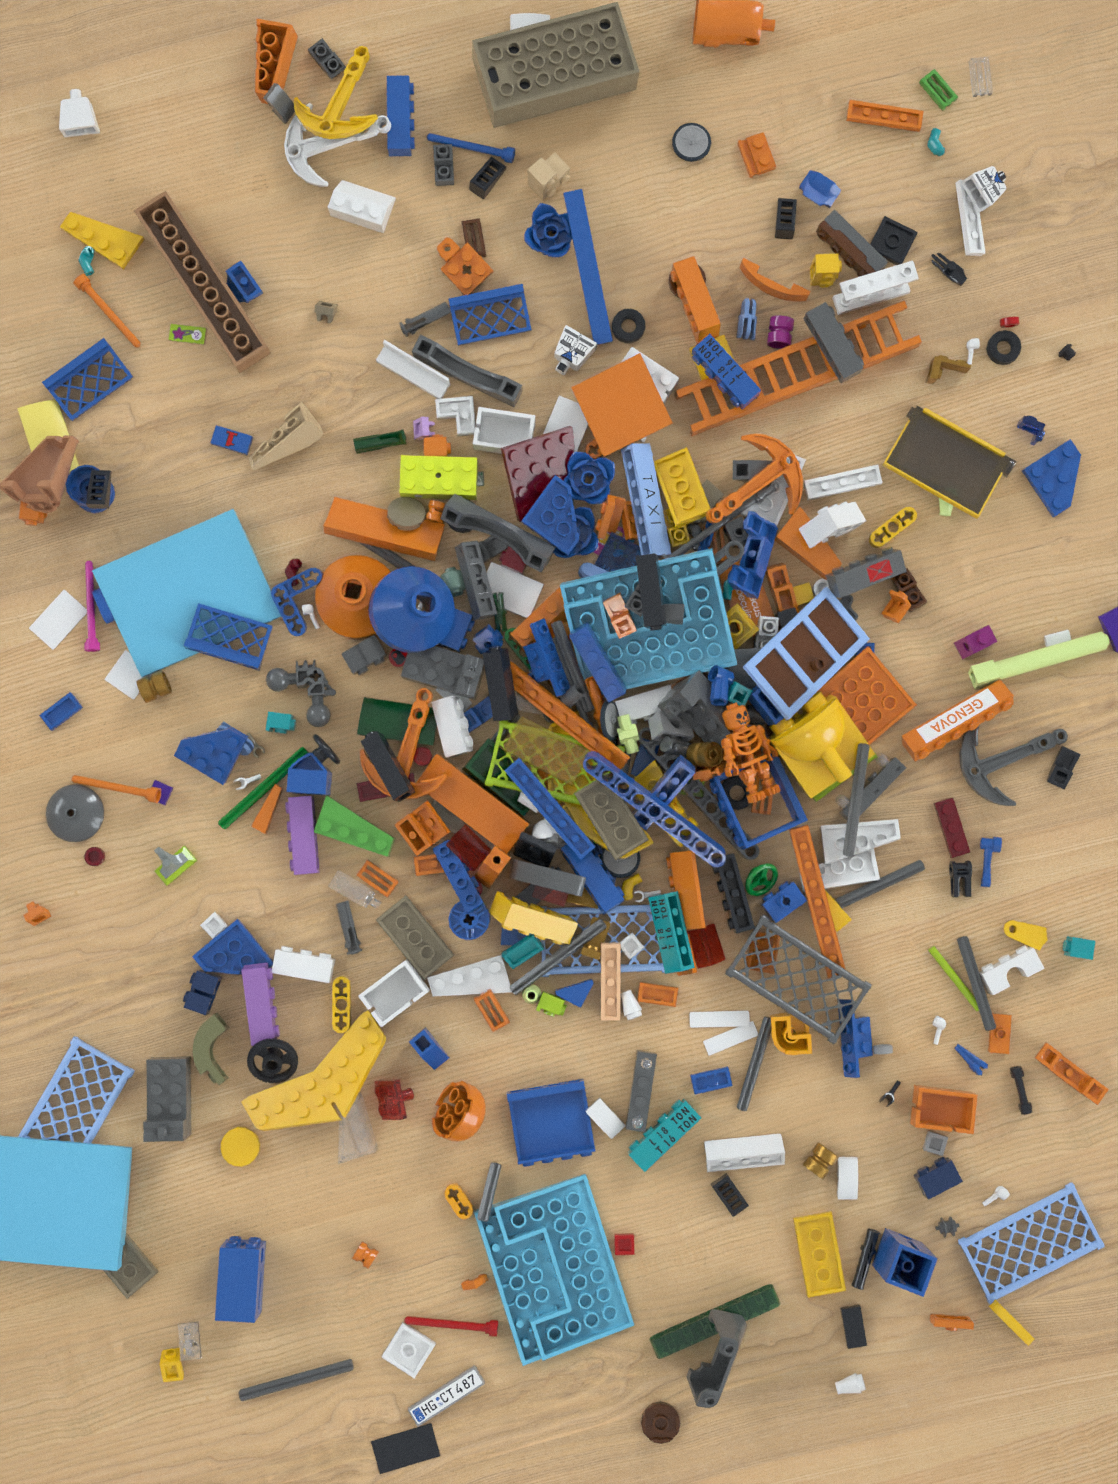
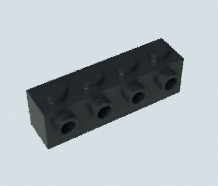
M726 854L724 865L721 867L712 866L714 874H718L719 877L717 887L719 893L723 892L725 900H722L724 911L729 913L730 918L727 919L729 929L737 934L755 929L735 854Z

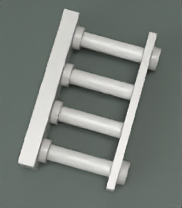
M909 261L841 282L839 285L842 293L834 295L832 298L837 314H845L909 294L910 288L908 283L919 279L914 262Z

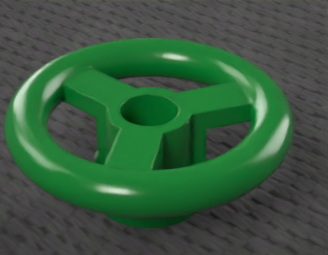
M770 863L752 868L745 883L747 893L757 897L770 891L778 878L777 868ZM768 869L772 871V878L770 881L767 880L766 877ZM759 885H765V887L761 890H752Z

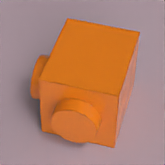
M435 434L432 437L424 438V456L448 457V454H451V443H448L447 437Z
M21 501L19 519L29 526H37V523L44 524L47 513L27 508L28 504Z

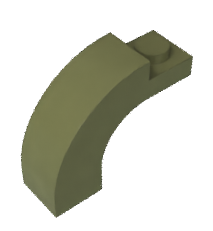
M216 1013L207 1019L197 1031L193 1042V1059L200 1074L208 1071L211 1081L220 1085L229 1077L216 1062L213 1055V1046L216 1039L229 1029V1026Z

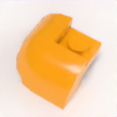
M786 1012L770 1016L772 1040L779 1051L787 1055L812 1054V1041L808 1025Z

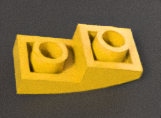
M663 510L671 546H679L690 541L686 525L676 528L670 510Z
M825 890L835 930L838 932L852 919Z

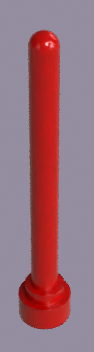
M407 1316L404 1319L405 1324L483 1331L491 1337H497L498 1320L476 1323Z

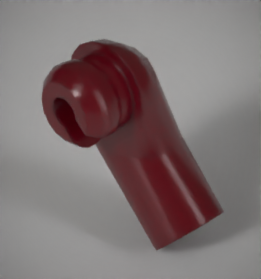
M296 558L289 561L285 569L287 579L296 576L299 568L302 567L300 559ZM298 579L292 582V587L300 584Z

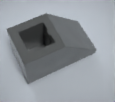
M733 460V480L749 481L772 461Z

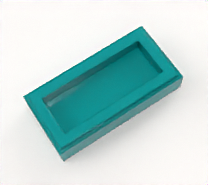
M529 934L503 951L501 955L509 966L515 969L544 950V945L534 934Z

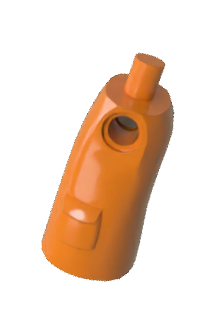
M696 0L692 44L714 48L720 45H758L761 30L774 32L775 20L763 18L764 5L758 1Z

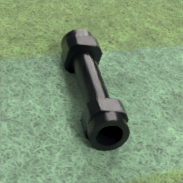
M1022 1066L1011 1067L1010 1074L1011 1078L1015 1079L1020 1100L1018 1107L1021 1115L1030 1114L1033 1112L1032 1104L1027 1099L1022 1079L1024 1076Z

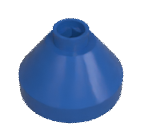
M409 566L396 569L383 577L371 594L369 617L372 627L385 644L398 651L416 653L432 648L447 636L453 625L455 604L450 589L438 575L425 568ZM416 599L420 600L423 604L424 611L416 608Z

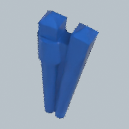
M957 1044L954 1048L976 1075L982 1076L983 1071L980 1067L988 1069L987 1063L961 1045Z

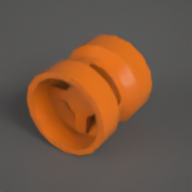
M430 500L428 504L429 512L426 513L425 520L444 524V521L440 518L445 503Z
M362 1241L352 1259L356 1262H363V1266L369 1269L379 1251L369 1249L368 1245Z

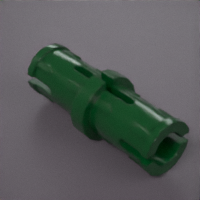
M497 592L492 593L497 614L494 615L495 630L497 629L500 632L501 624L502 632L508 630L505 616L507 609L504 607V593L498 592L499 600H497Z

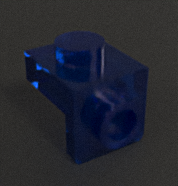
M1023 416L1019 420L1017 428L1034 434L1031 445L1034 446L1038 441H1042L1046 432L1043 430L1045 424L1037 421V418L1033 416Z

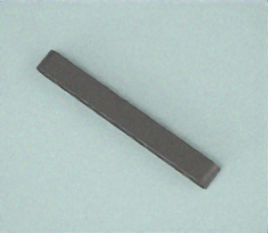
M650 728L641 729L638 733L639 743L656 759L657 763L666 772L669 769L667 767L668 761H675L678 758L677 755L664 752L663 756H657L654 749L656 746H660L661 742L654 741L652 738L649 742L644 741L641 735L645 731L650 733ZM692 776L690 782L681 790L744 859L752 860L757 858L760 852L757 844L752 846L754 854L749 857L746 855L745 849L741 850L733 841V830H730L728 826L725 828L720 826L719 820L722 817H726L725 813L720 810L718 801L699 780H693ZM696 788L701 789L703 792V796L700 799H696L693 796V791ZM708 803H713L716 807L715 812L712 814L706 810ZM743 830L747 841L752 840L750 836Z

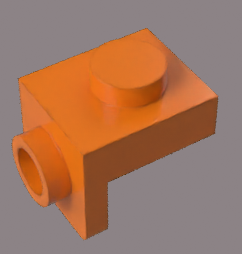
M890 590L889 594L892 599L881 614L883 617L899 624L911 607V604L905 593Z

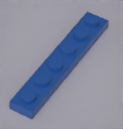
M520 758L504 770L580 860L596 847Z

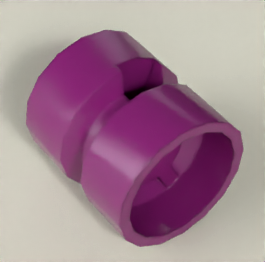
M782 315L770 317L769 330L771 332L768 333L767 345L769 347L782 349L792 344L790 332L794 328V319Z

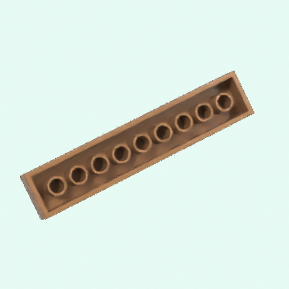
M164 191L135 209L134 212L239 374L270 355L271 352L168 193Z

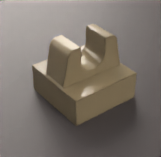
M319 301L315 305L314 311L317 321H321L322 315H326L328 317L327 323H331L337 312L338 304Z

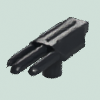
M937 253V255L948 263L947 265L932 254L931 257L934 259L931 260L932 264L941 270L942 274L953 283L962 286L967 280L964 269L954 261L948 260L941 253Z

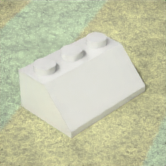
M342 180L332 193L328 210L332 217L384 233L396 198Z

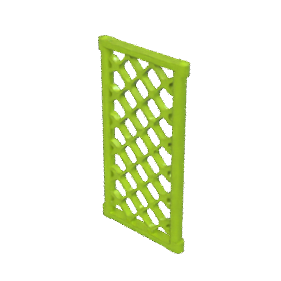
M508 720L499 721V731L485 785L490 787L494 785L522 792L514 782L508 781L507 773L499 765V762L505 758H509L513 763L511 755L521 751L525 757L523 762L529 763L532 768L531 772L536 774L543 785L550 778L556 780L558 787L554 791L548 790L556 800L581 805L574 794H564L563 786L573 782L577 791L581 790L582 788H579L575 782V779L581 775L586 777L589 784L594 782L589 779L586 771L579 764V760L583 759L585 755L576 758L571 751L576 745H583L569 735L508 722ZM503 729H508L510 737L501 741ZM519 732L528 734L529 741L523 745L518 744L515 737ZM538 736L547 738L548 745L541 750L534 744ZM512 739L518 748L512 752H507L504 743ZM557 741L565 742L567 750L557 754L553 745ZM532 744L536 749V753L527 757L522 748ZM617 746L623 752L626 751L625 746ZM499 747H502L506 755L496 759ZM584 747L586 754L590 752L586 747ZM547 748H551L555 754V757L549 761H546L541 755V752ZM569 752L574 761L564 765L560 756ZM539 755L544 763L534 768L529 760ZM557 759L563 767L557 772H552L548 764ZM590 759L593 763L592 766L598 764L597 762H594L593 759ZM577 764L581 769V773L573 777L567 768ZM495 765L502 772L497 778L492 777ZM546 766L551 775L541 779L537 774V770ZM566 771L570 779L561 784L557 780L556 774Z

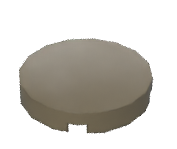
M396 498L388 506L387 518L390 524L397 526L400 530H414L424 522L425 508L422 503L414 498Z

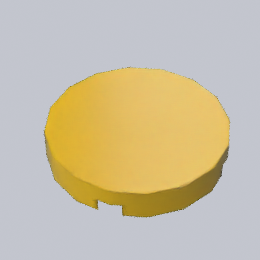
M238 1126L224 1135L220 1150L227 1163L243 1167L256 1159L260 1151V1141L258 1135L250 1130V1128Z

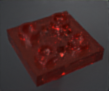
M400 1079L374 1081V1090L379 1102L378 1111L382 1120L406 1119L407 1114L404 1102L414 1099L413 1090L411 1088L402 1090Z

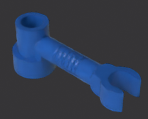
M1001 837L981 838L980 849H984V867L981 878V886L990 887L992 852H1001Z

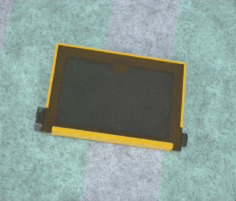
M916 406V408L911 407L906 416L909 420L882 466L978 519L1001 476L1007 478L1017 461L1006 456V453L929 409H923L919 406Z

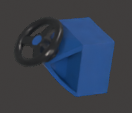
M314 734L313 739L319 747L314 749L312 753L299 758L288 768L286 792L331 796L332 772L323 762L330 758L335 764H340V759L319 735Z

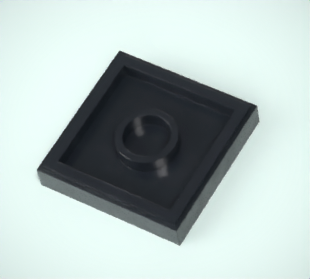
M884 216L870 245L887 261L900 265L903 263L918 232Z
M521 832L513 855L535 865L549 868L557 847Z

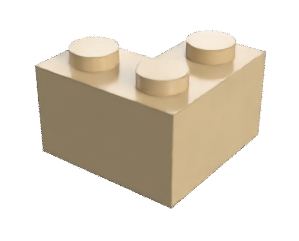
M553 153L546 161L541 157L527 169L528 185L542 200L547 197L550 198L556 192L557 187L561 184H566L570 179V167L556 153Z

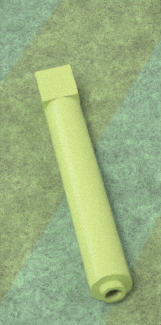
M1100 631L996 662L990 660L971 666L968 674L974 690L989 686L999 679H1006L1106 650L1109 645V638Z

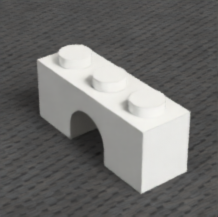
M1025 945L1016 949V953L1011 956L1009 954L1002 956L998 959V963L994 965L990 963L981 968L982 971L979 973L988 994L995 995L1010 987L1007 981V972L1013 967L1018 968L1024 977H1029L1045 969L1035 949Z

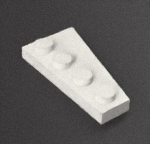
M898 819L859 822L854 855L900 840ZM847 824L824 825L820 827L825 865L850 857L843 855Z
M874 848L826 865L825 863L819 864L825 889L880 880ZM800 874V880H801L802 890H803V892H805L804 885H803V881H802V877H801V874Z
M502 955L427 977L432 996L481 994L487 992L490 988L493 993L512 992Z

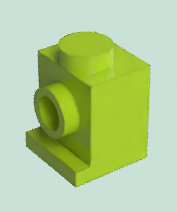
M543 991L536 1011L540 1012L542 1008L544 1009L543 1013L552 1017L555 1014L563 1016L567 1005L564 1004L565 999Z

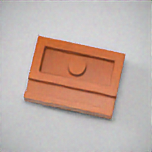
M764 132L738 141L737 144L750 178L754 175H760L776 169V164Z
M723 760L716 767H697L693 780L708 781L716 773L717 776H720L725 770L726 760Z

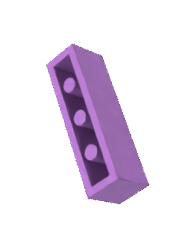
M314 796L289 797L285 807L286 813H289L290 821H287V831L291 833L288 847L289 852H292L293 860H290V870L294 871V875L320 873L317 833L314 832L316 827Z
M268 963L244 965L242 968V978L251 1046H254L257 1042L265 1039H277L280 1036L279 1025L275 1023L277 1007L273 1006L272 1000L275 999V990L270 984V980L273 979L272 969L268 968Z

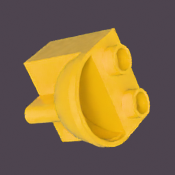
M821 691L815 693L803 705L806 712L794 720L792 718L788 720L783 718L776 725L769 726L774 733L768 737L771 741L770 744L777 750L781 760L810 799L836 781L841 783L851 777V771L855 768L858 744H868L837 697L829 695L825 698ZM871 747L869 748L868 759L875 755Z

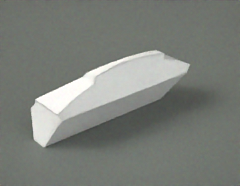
M1069 630L1044 636L1046 647L1071 640Z

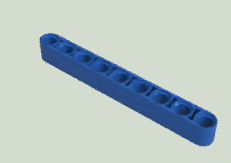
M591 751L585 755L583 767L586 772L711 866L721 867L724 865L726 852L719 843L598 752ZM595 759L598 764L591 766L587 760ZM607 770L611 771L613 773V776L605 777L603 775V772ZM625 782L629 785V787L627 789H621L619 787V784ZM637 794H641L644 796V799L642 801H638L634 798V796ZM657 806L660 808V811L655 813L650 808ZM667 818H673L676 822L673 824H668L665 820ZM686 829L689 830L691 834L688 836H684L681 834V831ZM699 841H703L706 843V846L698 847L696 844ZM714 853H720L722 857L719 859H715L712 857V855Z

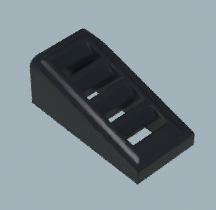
M490 157L470 180L469 190L480 198L485 199L507 166ZM490 166H492L493 168H495V169L498 170V171H497V172L494 171L493 169L490 168Z
M778 198L775 238L793 239L797 199ZM781 207H792V209H782Z
M91 470L86 505L90 509H109L111 470ZM96 476H105V479H96ZM96 483H104V486H96ZM95 490H103V493H95Z
M727 1173L711 1183L712 1188L733 1217L749 1206ZM728 1182L729 1186L720 1191L719 1188ZM730 1189L734 1190L726 1197L723 1196ZM735 1195L738 1196V1197H737L735 1200H733L732 1202H730V1203L727 1202V1201H728L730 1198H732L733 1196H735ZM741 1200L743 1204L733 1210L731 1207Z

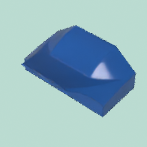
M812 170L808 172L799 186L805 197L819 206L825 205L828 208L833 205L841 192L835 182L820 172Z
M242 261L226 270V284L239 303H248L263 294Z

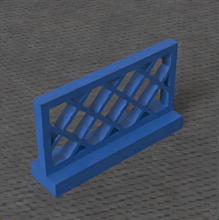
M523 284L448 299L458 346L532 330ZM521 298L522 307L519 311L509 306L513 299ZM500 302L505 306L500 315L491 310L494 303ZM477 306H482L487 310L482 319L473 314ZM507 308L516 313L511 323L502 317ZM464 310L468 313L463 323L456 318L455 311ZM489 312L498 317L493 327L484 321ZM470 316L480 321L475 330L465 325ZM518 316H521L526 320L527 327L518 328L513 323ZM500 319L509 324L505 332L495 329ZM481 323L491 328L485 336L476 332ZM463 327L473 332L469 339H460L459 333Z
M103 338L42 383L70 420L73 421L131 380L133 376L109 343ZM108 352L114 357L113 365L102 363L103 356ZM91 364L99 366L97 376L87 375V369ZM102 366L112 368L111 378L100 377ZM115 368L124 370L127 376L122 380L114 379ZM76 375L83 376L82 387L71 386L72 378ZM86 377L97 379L96 389L85 388ZM100 380L110 381V388L107 391L98 390ZM59 387H67V397H58L55 390ZM71 388L81 390L80 401L70 399ZM84 391L95 392L94 400L91 402L83 401ZM69 401L80 403L79 411L73 415L68 410Z
M198 603L184 647L185 649L260 671L261 662L273 626ZM201 609L209 611L212 618L202 623L199 618ZM226 616L231 623L220 628L216 619ZM214 620L219 630L208 634L204 625ZM241 621L246 622L249 629L239 634L235 624ZM233 626L237 636L227 640L222 631ZM200 627L203 628L207 635L201 639L192 637L194 630ZM259 627L266 628V635L257 639L253 630ZM221 632L225 642L219 645L213 644L210 637ZM252 632L256 641L246 646L241 636ZM239 638L244 647L237 651L233 650L229 643ZM258 643L261 649L259 657L250 655L247 648Z

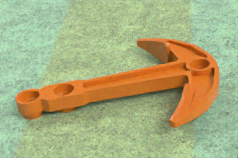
M765 434L741 436V440L754 445L760 451L766 450L773 461L737 491L727 495L714 508H710L706 512V519L710 523L720 522L723 517L728 516L739 508L745 500L781 475L784 476L788 484L785 490L788 498L789 514L793 515L800 503L803 489V476L796 456L779 439ZM787 457L790 459V464L786 461ZM729 501H732V507L729 506ZM715 511L718 513V518L714 517Z
M421 688L416 693L417 700L412 705L408 718V727L397 756V760L407 777L410 773L421 728L424 727L430 707L428 704L433 699L432 692L427 688ZM427 693L428 698L423 700V695ZM418 712L423 713L421 718L417 717ZM361 749L360 761L365 775L374 787L382 793L391 796L365 750ZM443 774L433 779L420 780L419 783L410 782L415 793L406 799H417L432 793L444 783L448 776Z

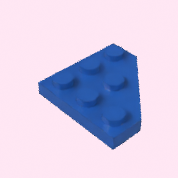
M1071 439L1022 470L1052 517L1069 508L1072 503L1081 454Z
M555 475L521 522L568 556L580 539L577 531L571 486Z
M229 727L224 730L187 737L180 741L174 756L224 785L248 736L233 727Z
M239 919L234 921L192 956L205 972L242 975L244 965L268 963V968L273 966V960Z

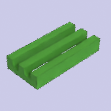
M935 69L919 82L942 111L958 98ZM931 77H933L939 85H937ZM942 89L948 94L950 99L943 93Z

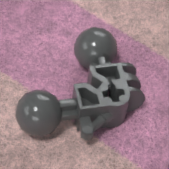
M304 660L303 665H299L298 661H296V673H288L282 668H274L268 672L266 684L272 691L280 692L285 690L288 685L297 684L298 689L306 688L309 685L308 696L312 698V706L307 710V721L314 727H323L329 722L331 713L328 707L324 705L323 697L335 696L336 691L328 684L324 672L317 668L316 660L311 665H308L307 660ZM318 673L320 678L315 682L312 677H315V674Z

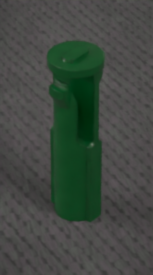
M404 429L353 439L356 454L396 445H407Z

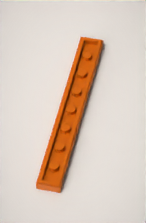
M510 661L515 691L590 752H598L622 770L630 759L627 754Z
M807 824L791 828L789 831L821 954L846 970L809 826ZM825 966L829 979L832 977V970Z

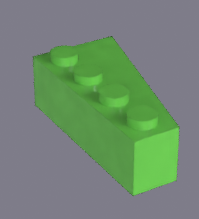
M326 795L314 830L315 833L390 857L396 838Z

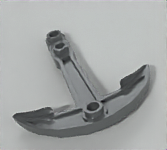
M978 726L972 731H967L963 736L959 751L961 771L968 785L982 798L997 805L1016 806V802L1004 795L998 787H992L987 779V774L1031 754L1036 755L1055 747V745L1065 743L1068 738L1067 732L1063 729H1056L1052 733H1046L1029 740L1026 744L980 760L975 748L978 746ZM1058 733L1063 735V739L1058 738ZM1041 740L1046 742L1045 746L1041 745ZM972 768L977 770L976 775L972 774Z

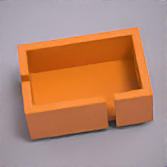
M914 1085L912 1102L916 1104V1107L912 1106L910 1124L917 1128L950 1132L954 1130L958 1133L974 1134L978 1095L971 1091Z

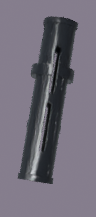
M867 1228V1234L864 1244L860 1247L862 1251L853 1283L851 1284L854 1288L864 1290L873 1254H876L875 1246L880 1234L877 1230Z

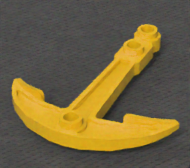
M359 46L354 50V56L350 58L344 70V76L322 116L311 113L310 108L304 105L298 97L294 98L296 116L306 130L326 139L347 138L366 130L378 119V116L373 114L368 116H351L350 121L340 120L354 86L362 76L366 63L370 59L367 47Z

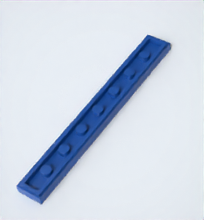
M578 189L564 192L563 196L592 339L597 345L610 343L613 340L583 191Z

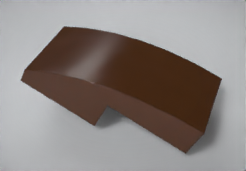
M906 568L907 572L894 576L891 580L897 592L902 591L908 596L907 599L911 604L908 611L912 612L925 605L927 600L917 587V581L908 568Z

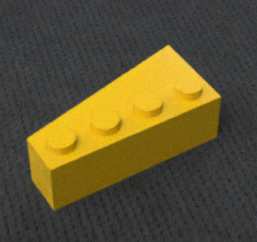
M497 891L489 913L502 924V928L510 931L514 928L519 933L527 936L531 933L541 940L548 938L558 945L562 943L570 945L578 925L569 916L550 909L544 912L545 909L533 903H530V906H528L527 903L513 896L510 900L504 893Z

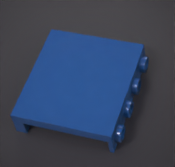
M584 1079L507 1091L518 1165L523 1164V1167L534 1165V1162L537 1161L550 1163L554 1161V1158L561 1157V1160L572 1159L573 1155L580 1154L581 1157H585L595 1152L590 1116L585 1112L588 1109Z

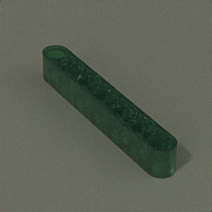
M768 1284L713 1309L742 1315L745 1321H748L777 1308L781 1302L773 1284ZM711 1310L651 1336L649 1340L658 1359L667 1357L718 1334L715 1331L714 1323L710 1322L708 1318Z

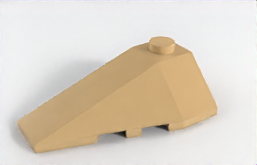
M302 402L283 418L285 422L279 429L275 427L270 440L263 441L249 457L253 470L307 448L320 440L323 431Z

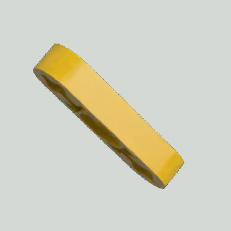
M905 507L870 534V545L874 548H880L917 519L916 510L912 507ZM910 512L912 514L910 519H906L901 523L900 519L905 516V513L908 514ZM891 522L896 523L898 526L897 532H890L888 524ZM885 532L886 535L880 540L882 543L874 541L875 535L879 536Z
M339 976L332 984V1027L337 1033H345L351 1026V982L347 977ZM340 980L347 984V987L343 988V994L347 993V996L341 995L336 997V993L340 994V987L336 985ZM339 999H344L347 1002L346 1009L339 1010L336 1002ZM347 1012V1016H343V1022L347 1023V1026L340 1029V1026L336 1024L340 1021V1015L336 1016V1013L343 1014Z
M996 1299L989 1305L1028 1346L1035 1340Z

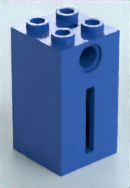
M885 1228L872 1266L886 1283L924 1297L938 1258L922 1242Z
M231 1236L221 1245L219 1250L215 1321L255 1323L261 1314L266 1241H262L261 1238L250 1237L249 1240H243L240 1236Z

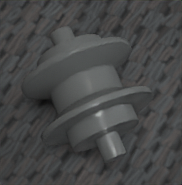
M949 1216L948 1221H944L941 1217L938 1226L935 1228L936 1231L939 1230L940 1234H943V1237L946 1238L947 1233L955 1236V1232H957V1228L960 1226L959 1223L956 1224L955 1220H952V1217Z

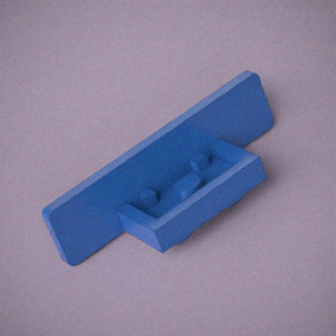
M541 619L530 624L536 642L528 644L523 648L535 680L541 682L550 679L555 694L558 697L565 694L570 685L545 619Z
M446 840L434 847L433 851L465 911L470 913L482 906L484 902L477 889L480 885L475 876H470L468 872L471 870L466 860L462 861L451 841Z
M839 999L840 1004L851 1002V999ZM852 1005L841 1008L844 1018ZM854 1013L841 1033V1050L845 1077L859 1078L858 1058L873 1056L870 1017L855 1018Z

